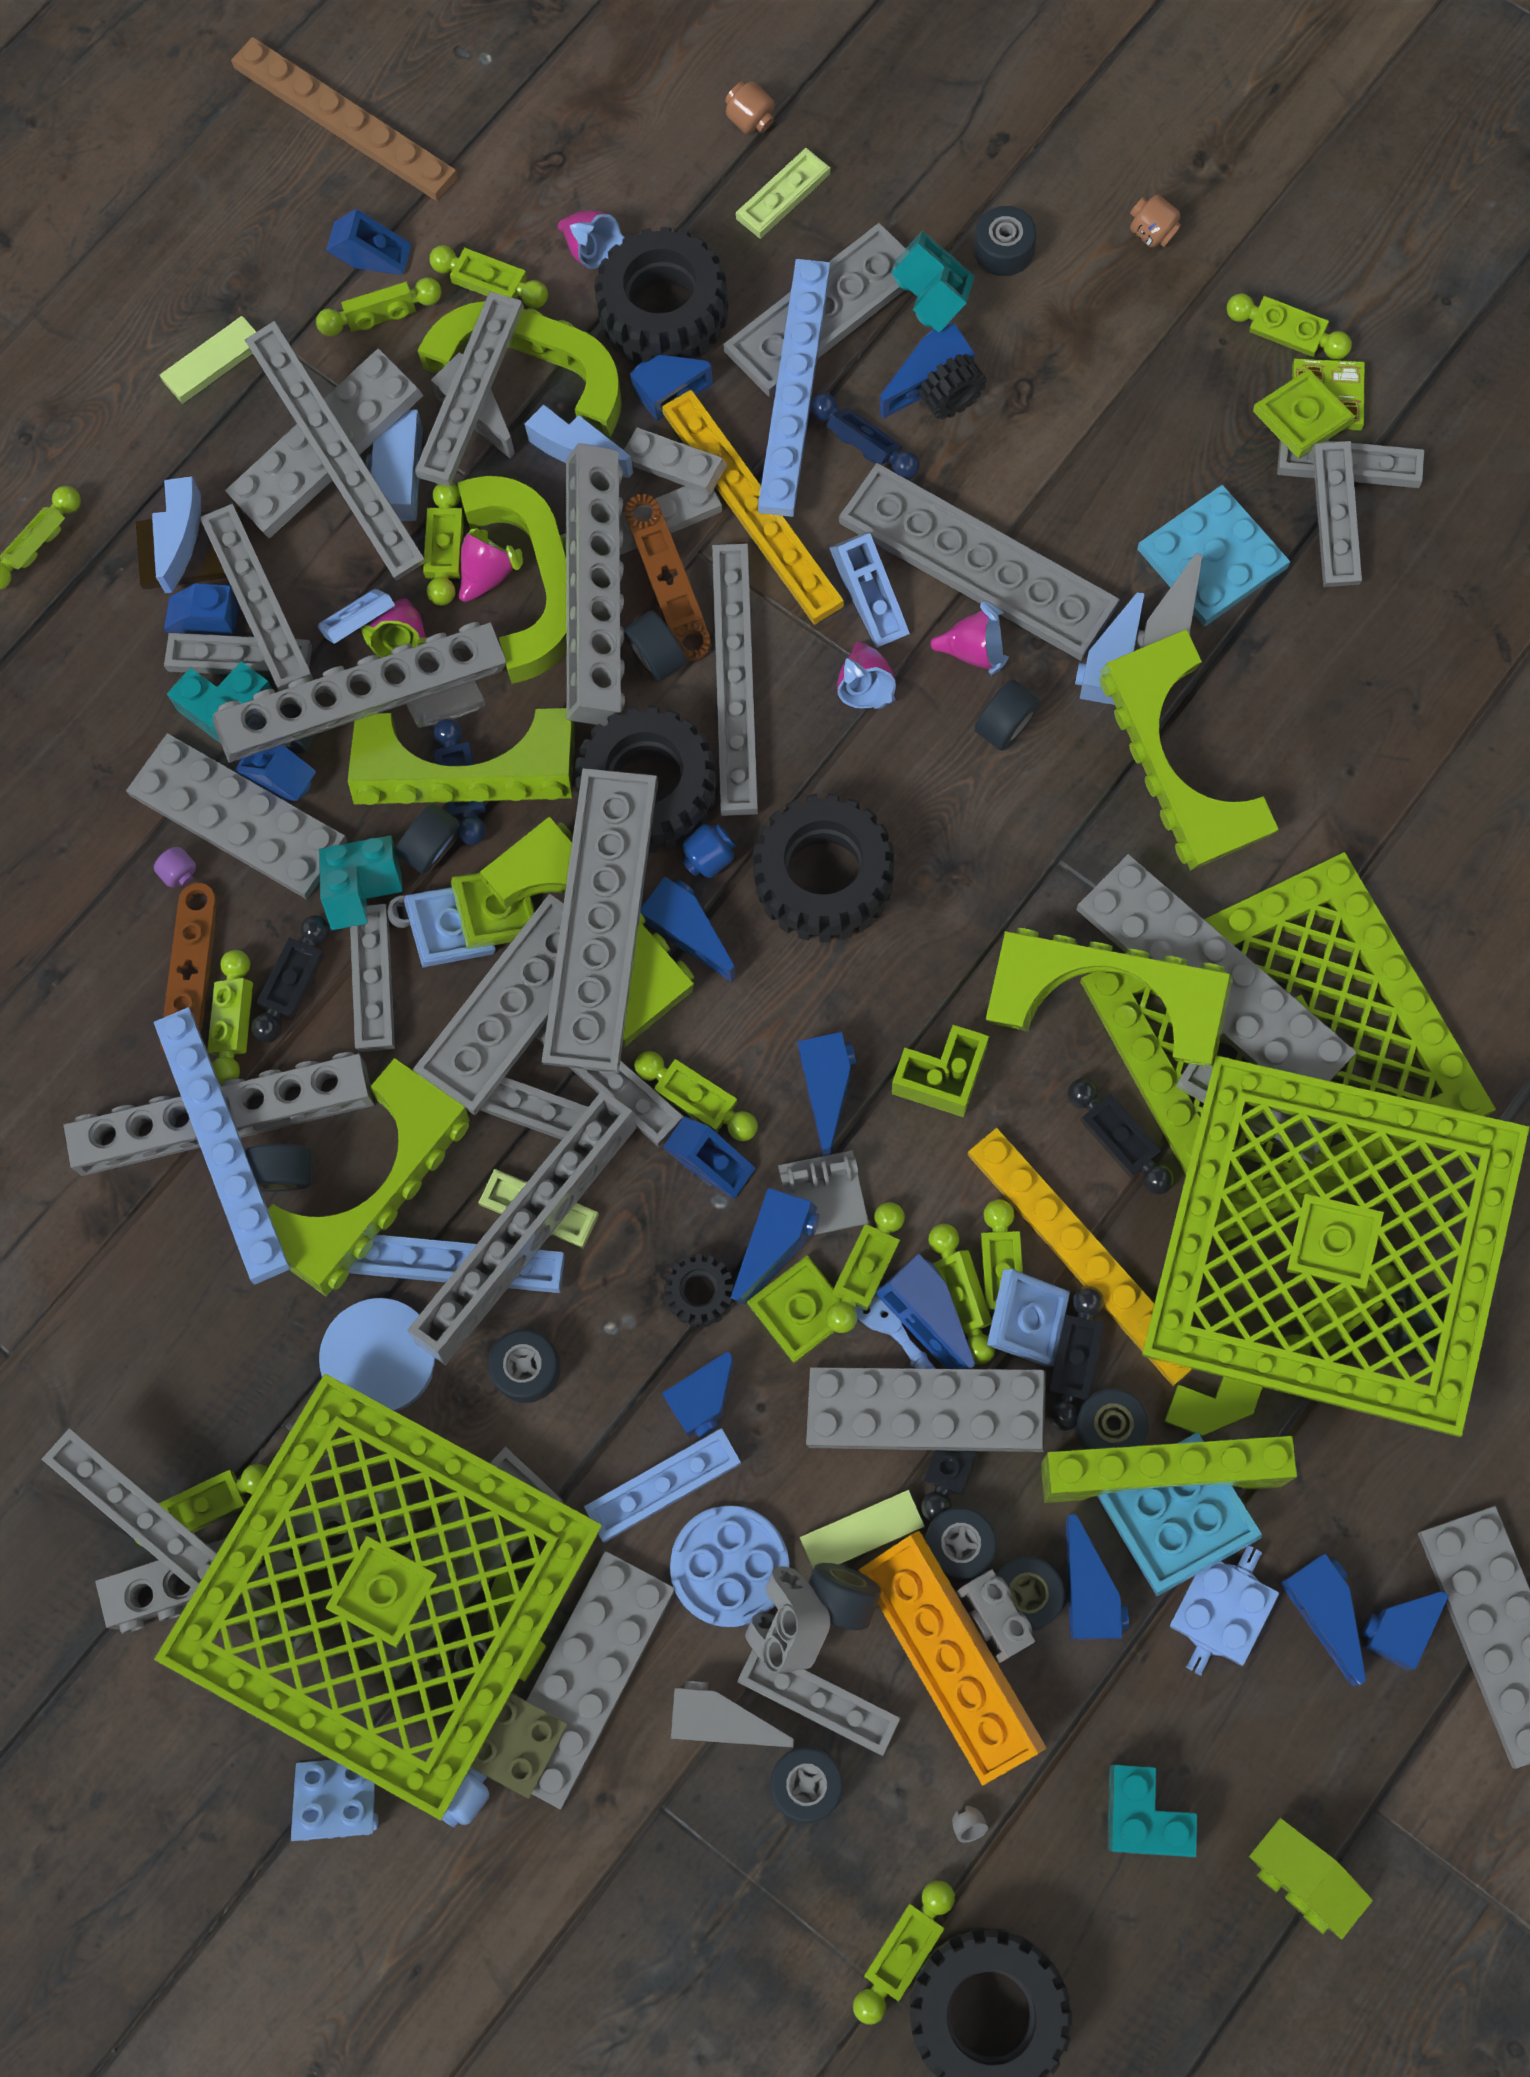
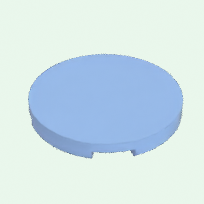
M385 1298L367 1299L346 1308L332 1321L323 1337L319 1353L322 1377L326 1373L395 1412L408 1407L428 1387L433 1377L432 1374L436 1360L435 1357L417 1345L407 1331L419 1314L404 1303Z
M739 1506L714 1507L695 1516L679 1533L672 1548L670 1562L671 1579L678 1598L697 1618L715 1626L739 1627L750 1624L755 1614L768 1613L773 1609L775 1605L766 1593V1585L772 1571L776 1567H789V1558L780 1533L760 1513Z

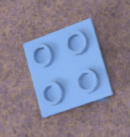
M334 1760L296 1763L291 1841H309L311 1839H331L334 1837L342 1838L373 1834V1830H378L379 1825L378 1814L374 1813L375 1783Z

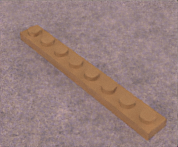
M252 37L231 59L236 70L435 201H438L458 179L454 168Z

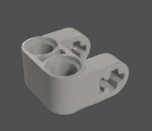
M784 1566L776 1567L772 1571L766 1585V1593L778 1611L775 1616L768 1613L755 1614L746 1630L745 1638L771 1673L808 1669L815 1663L829 1632V1611L819 1600L807 1580L798 1571Z

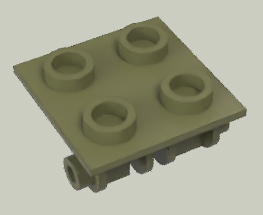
M511 1693L471 1768L529 1799L568 1724L523 1700L520 1696Z

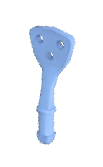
M874 1294L868 1307L870 1309L868 1314H864L863 1309L855 1307L859 1321L871 1330L890 1335L903 1347L911 1360L910 1365L916 1369H936L928 1360L927 1354L921 1352L909 1339L903 1323L876 1294ZM883 1312L889 1313L886 1318L881 1317Z

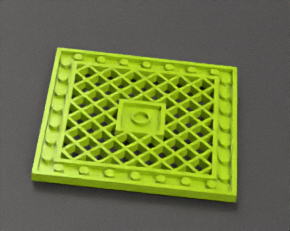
M1345 852L1204 919L1236 948L1242 945L1241 952L1245 956L1248 947L1268 952L1264 967L1257 966L1274 981L1286 984L1285 991L1289 994L1291 993L1292 986L1312 992L1308 1005L1302 995L1295 997V999L1321 1022L1330 1024L1329 1029L1334 1033L1337 1027L1356 1032L1351 1047L1356 1051V1054L1347 1063L1345 1072L1339 1071L1333 1079L1342 1081L1341 1084L1344 1085L1352 1084L1370 1091L1481 1116H1487L1496 1110ZM1328 904L1329 907H1330V909L1325 908V907H1322V906ZM1308 914L1304 927L1289 923ZM1314 915L1333 921L1330 935L1310 929ZM1339 924L1349 941L1336 937ZM1275 929L1271 943L1257 939V937ZM1281 931L1301 937L1297 951L1277 945ZM1307 939L1326 944L1322 959L1303 953ZM1332 947L1352 953L1348 967L1329 961ZM1274 954L1294 960L1290 974L1270 969ZM1358 957L1368 973L1354 969ZM1299 963L1319 968L1315 983L1296 977ZM1325 971L1345 976L1341 991L1321 985ZM1092 972L1082 977L1080 983L1186 1175L1203 1107L1199 1106L1200 1100L1195 1098L1192 1103L1189 1095L1177 1088V1083L1183 1075L1181 1070L1184 1063L1178 1062L1174 1070L1165 1052L1173 1054L1174 1044L1163 1041L1167 1026L1173 1027L1168 1010L1166 1009L1164 1015L1145 1009L1149 994L1158 995L1141 981L1115 972ZM1351 979L1370 984L1366 999L1347 993ZM1376 989H1378L1386 1005L1373 1001ZM1144 992L1139 1006L1134 996ZM1318 994L1338 1000L1333 1015L1314 1009ZM1344 1003L1363 1008L1359 1023L1340 1017ZM1370 1011L1389 1016L1385 1031L1366 1025ZM1147 1019L1162 1024L1158 1037L1155 1036ZM1395 1021L1405 1037L1392 1034ZM1363 1035L1382 1041L1378 1056L1359 1050ZM1222 1037L1220 1038V1043L1229 1045ZM1389 1043L1408 1049L1404 1064L1385 1058ZM1237 1052L1235 1060L1241 1061L1243 1056ZM1414 1053L1424 1070L1411 1066ZM1356 1059L1375 1065L1371 1080L1351 1074ZM1382 1068L1401 1073L1397 1088L1378 1083ZM1408 1076L1427 1081L1423 1097L1404 1091ZM1433 1087H1435L1439 1095L1430 1099ZM1324 1123L1330 1127L1333 1126V1124ZM1350 1129L1358 1143L1372 1135V1133ZM1341 1130L1337 1132V1134L1343 1135ZM1241 1131L1234 1151L1244 1146L1246 1135L1243 1131ZM1333 1135L1325 1141L1334 1157L1351 1147L1349 1142L1345 1140L1330 1148ZM1389 1138L1397 1151L1412 1144L1411 1142ZM1380 1139L1363 1149L1373 1166L1390 1157ZM1269 1140L1266 1142L1264 1151L1272 1162L1276 1159L1270 1157L1274 1142ZM1321 1150L1312 1164L1304 1160L1310 1171L1327 1161ZM1250 1151L1242 1156L1243 1158L1260 1163L1259 1169L1265 1166L1254 1151ZM1356 1153L1339 1163L1349 1180L1366 1171ZM1293 1158L1289 1163L1286 1162L1277 1167V1169L1283 1170L1279 1174L1286 1185L1303 1176L1302 1171ZM1232 1165L1228 1172L1224 1189L1241 1180ZM1333 1168L1315 1177L1325 1194L1342 1185ZM1262 1176L1252 1182L1262 1199L1280 1189L1273 1177L1262 1181ZM1309 1182L1291 1191L1300 1207H1302L1305 1194L1317 1196ZM1247 1189L1243 1191L1238 1190L1228 1196L1238 1213L1256 1203ZM1285 1196L1267 1205L1275 1220L1294 1211ZM1222 1201L1215 1227L1232 1217ZM1261 1210L1243 1219L1250 1232L1269 1223ZM1235 1224L1219 1233L1223 1242L1227 1244L1243 1236V1233L1238 1225Z
M1215 1056L1142 1356L1461 1437L1529 1126ZM1245 1104L1255 1106L1254 1109L1243 1114ZM1272 1111L1294 1115V1117L1280 1124ZM1264 1113L1273 1129L1256 1139L1246 1122ZM1311 1120L1333 1124V1126L1318 1133ZM1302 1121L1312 1138L1294 1147L1285 1131ZM1240 1126L1250 1143L1234 1151ZM1350 1129L1372 1133V1135L1358 1143ZM1341 1130L1351 1147L1334 1157L1324 1140ZM1278 1135L1289 1152L1271 1162L1261 1145ZM1389 1138L1411 1142L1412 1144L1397 1151ZM1380 1139L1390 1157L1373 1166L1363 1149ZM1317 1144L1327 1161L1310 1171L1300 1154ZM1429 1147L1452 1153L1437 1161ZM1255 1149L1265 1166L1247 1176L1237 1159ZM1420 1149L1430 1166L1413 1175L1402 1158ZM1356 1153L1366 1171L1349 1180L1339 1163ZM1468 1156L1479 1158L1477 1169ZM1293 1158L1302 1171L1303 1176L1286 1185L1276 1168ZM1459 1158L1470 1175L1453 1185L1442 1167ZM1231 1163L1241 1180L1224 1189ZM1396 1163L1406 1180L1389 1189L1378 1172ZM1333 1168L1342 1185L1325 1194L1315 1177ZM1435 1172L1446 1189L1429 1199L1418 1181ZM1270 1173L1280 1189L1262 1199L1252 1182ZM1372 1177L1382 1194L1364 1203L1354 1186ZM1474 1181L1468 1207L1458 1190ZM1309 1182L1317 1196L1305 1194L1301 1208L1291 1191ZM1246 1186L1256 1203L1238 1213L1228 1196ZM1411 1186L1422 1203L1404 1213L1394 1195ZM1348 1191L1356 1205L1332 1199ZM1285 1196L1295 1213L1277 1223L1267 1205ZM1451 1196L1462 1213L1444 1222L1433 1205ZM1387 1200L1397 1218L1381 1227L1384 1212L1373 1210L1372 1208ZM1222 1201L1232 1217L1215 1227ZM1261 1210L1271 1227L1253 1237L1243 1219ZM1427 1210L1437 1228L1420 1237L1409 1219ZM1299 1219L1292 1246L1282 1229ZM1466 1219L1459 1245L1449 1228ZM1237 1224L1247 1241L1229 1251L1219 1233ZM1403 1224L1413 1242L1396 1251L1385 1233ZM1276 1233L1286 1250L1268 1260L1258 1243ZM1442 1233L1453 1251L1436 1261L1425 1245V1242ZM1213 1238L1223 1255L1206 1264ZM1379 1239L1389 1256L1372 1265ZM1252 1247L1262 1265L1244 1275L1233 1257ZM1418 1247L1429 1265L1411 1275L1400 1257ZM1290 1257L1287 1272L1299 1274V1276L1283 1284L1273 1266ZM1457 1257L1451 1284L1441 1266ZM1228 1261L1238 1279L1220 1289L1210 1271ZM1394 1262L1405 1280L1387 1290L1376 1271ZM1267 1271L1277 1289L1259 1299L1249 1280ZM1433 1271L1445 1290L1427 1299L1416 1281ZM1204 1275L1214 1293L1197 1302ZM1370 1276L1381 1294L1363 1304L1353 1288L1366 1291ZM1313 1278L1340 1285L1323 1294ZM1306 1280L1316 1299L1298 1308L1288 1290ZM1243 1285L1253 1303L1235 1313L1224 1295ZM1410 1286L1421 1304L1403 1314L1392 1295ZM1345 1290L1356 1308L1338 1318L1327 1300ZM1282 1295L1292 1313L1274 1323L1264 1304ZM1449 1295L1442 1322L1432 1305ZM1219 1299L1229 1317L1211 1327L1200 1309ZM1385 1300L1396 1318L1378 1328L1367 1310ZM1321 1304L1332 1322L1314 1332L1303 1314ZM1258 1309L1268 1327L1250 1337L1239 1319ZM1425 1309L1436 1328L1419 1338L1407 1319ZM1194 1313L1204 1329L1191 1326ZM1361 1314L1372 1332L1354 1342L1343 1324ZM1297 1318L1307 1337L1289 1346L1279 1328ZM1234 1323L1243 1339L1217 1332ZM1401 1324L1412 1343L1394 1352L1383 1336V1333ZM1336 1328L1347 1344V1347L1329 1357L1318 1338ZM1273 1333L1282 1349L1256 1342ZM1440 1334L1435 1360L1433 1361L1423 1344ZM1376 1338L1388 1357L1370 1367L1358 1348ZM1312 1342L1322 1359L1296 1353V1351ZM1416 1348L1428 1367L1410 1377L1398 1358ZM1352 1352L1362 1369L1336 1363V1361ZM1392 1362L1402 1379L1375 1372ZM1432 1373L1429 1386L1415 1383Z
M325 1373L154 1660L442 1821L602 1525ZM340 1429L350 1434L348 1436L335 1439ZM361 1441L384 1454L365 1459ZM355 1442L359 1462L338 1467L333 1448ZM326 1452H328L332 1470L314 1474ZM395 1460L419 1473L400 1479ZM389 1461L394 1481L373 1487L368 1467ZM362 1469L367 1489L345 1495L340 1475ZM334 1477L339 1497L317 1503L313 1483ZM430 1479L452 1490L453 1493L435 1498ZM424 1480L429 1500L407 1506L402 1486ZM307 1486L311 1505L293 1510ZM397 1488L402 1508L380 1514L375 1494ZM369 1496L374 1516L352 1522L347 1503ZM465 1498L489 1512L469 1517ZM459 1499L464 1519L442 1525L437 1505ZM341 1505L346 1524L324 1530L320 1511ZM431 1507L436 1527L414 1533L410 1513ZM313 1513L318 1533L296 1538L292 1519ZM404 1515L409 1535L387 1542L382 1522ZM499 1517L524 1531L504 1536ZM494 1518L499 1538L477 1545L472 1524ZM286 1522L290 1541L271 1546ZM376 1524L381 1543L367 1536L359 1549L354 1530ZM466 1527L471 1547L449 1553L444 1533ZM348 1532L353 1552L331 1558L327 1538ZM439 1535L444 1555L422 1561L417 1541ZM535 1537L546 1542L540 1555ZM529 1538L534 1558L512 1564L507 1544ZM320 1540L325 1560L303 1566L299 1546ZM411 1543L416 1563L392 1550V1548ZM501 1546L506 1566L484 1572L479 1552ZM292 1549L297 1569L276 1575L271 1554ZM474 1554L479 1574L457 1580L452 1560ZM265 1559L269 1577L250 1582L261 1562ZM353 1560L338 1585L334 1565ZM446 1562L451 1583L432 1588L438 1575L426 1568ZM534 1565L521 1591H519L514 1571ZM327 1568L332 1588L310 1594L306 1574ZM509 1573L514 1594L492 1600L487 1579ZM299 1576L304 1597L283 1603L278 1582ZM481 1581L486 1602L464 1609L459 1588ZM271 1585L276 1605L254 1611L250 1590ZM454 1590L459 1610L437 1617L431 1596ZM243 1595L247 1614L228 1619ZM331 1597L326 1610L338 1617L317 1622L313 1602ZM426 1598L431 1619L411 1625ZM514 1601L501 1627H499L494 1607ZM306 1604L311 1625L289 1631L285 1610ZM489 1609L494 1630L472 1636L467 1615ZM278 1612L283 1633L261 1639L256 1619ZM461 1617L466 1639L444 1645L439 1624ZM249 1621L254 1642L233 1648L228 1627ZM348 1622L373 1636L353 1642ZM342 1624L346 1645L325 1651L320 1630ZM433 1626L438 1647L416 1654L411 1632ZM220 1632L222 1633L225 1650L214 1644ZM313 1632L318 1653L296 1659L291 1638ZM405 1636L410 1656L388 1662L383 1641L397 1649ZM494 1638L479 1665L474 1643ZM285 1640L290 1662L268 1668L263 1647ZM377 1643L382 1664L360 1671L355 1649ZM468 1646L474 1667L451 1673L446 1652ZM256 1649L261 1670L235 1655ZM349 1652L354 1673L332 1679L327 1658ZM440 1654L446 1675L424 1682L418 1661ZM320 1660L325 1682L304 1688L299 1666ZM412 1663L418 1684L395 1690L390 1669ZM292 1669L296 1689L271 1675ZM384 1671L389 1693L367 1699L362 1678ZM474 1674L459 1701L454 1680ZM356 1680L361 1701L339 1708L334 1686ZM448 1682L453 1704L431 1711L426 1689ZM327 1689L332 1710L306 1695ZM420 1691L425 1713L403 1719L398 1697ZM391 1700L397 1721L375 1728L369 1706ZM363 1708L368 1730L342 1716V1714ZM454 1711L438 1739L433 1717ZM427 1719L432 1742L410 1748L405 1726ZM399 1728L404 1750L381 1738L378 1734ZM433 1749L426 1762L413 1755Z

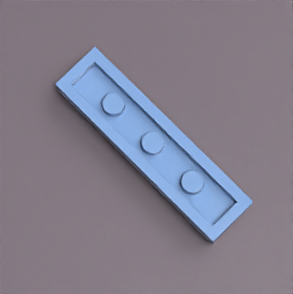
M721 1428L589 1503L584 1508L590 1519L602 1525L598 1534L602 1542L605 1543L741 1465V1462Z

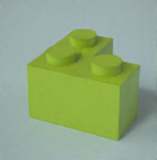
M952 1025L941 1059L904 1048L892 1082V1094L964 1118L987 1049L989 1036Z
M1281 1818L1249 1856L1261 1869L1257 1876L1276 1893L1281 1887L1286 1890L1288 1894L1285 1896V1899L1304 1914V1919L1322 1934L1329 1929L1342 1940L1373 1901L1334 1858Z

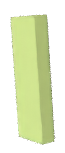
M805 148L736 212V220L761 239L830 175V167Z
M243 316L239 317L161 373L162 381L176 398L184 404L253 354L245 339L256 333V331Z
M494 1169L478 1203L480 1206L502 1214L527 1182ZM576 1203L552 1232L551 1236L584 1249L599 1213Z
M909 1490L801 1536L800 1540L814 1569L815 1565L820 1563L841 1565L921 1530L925 1526Z

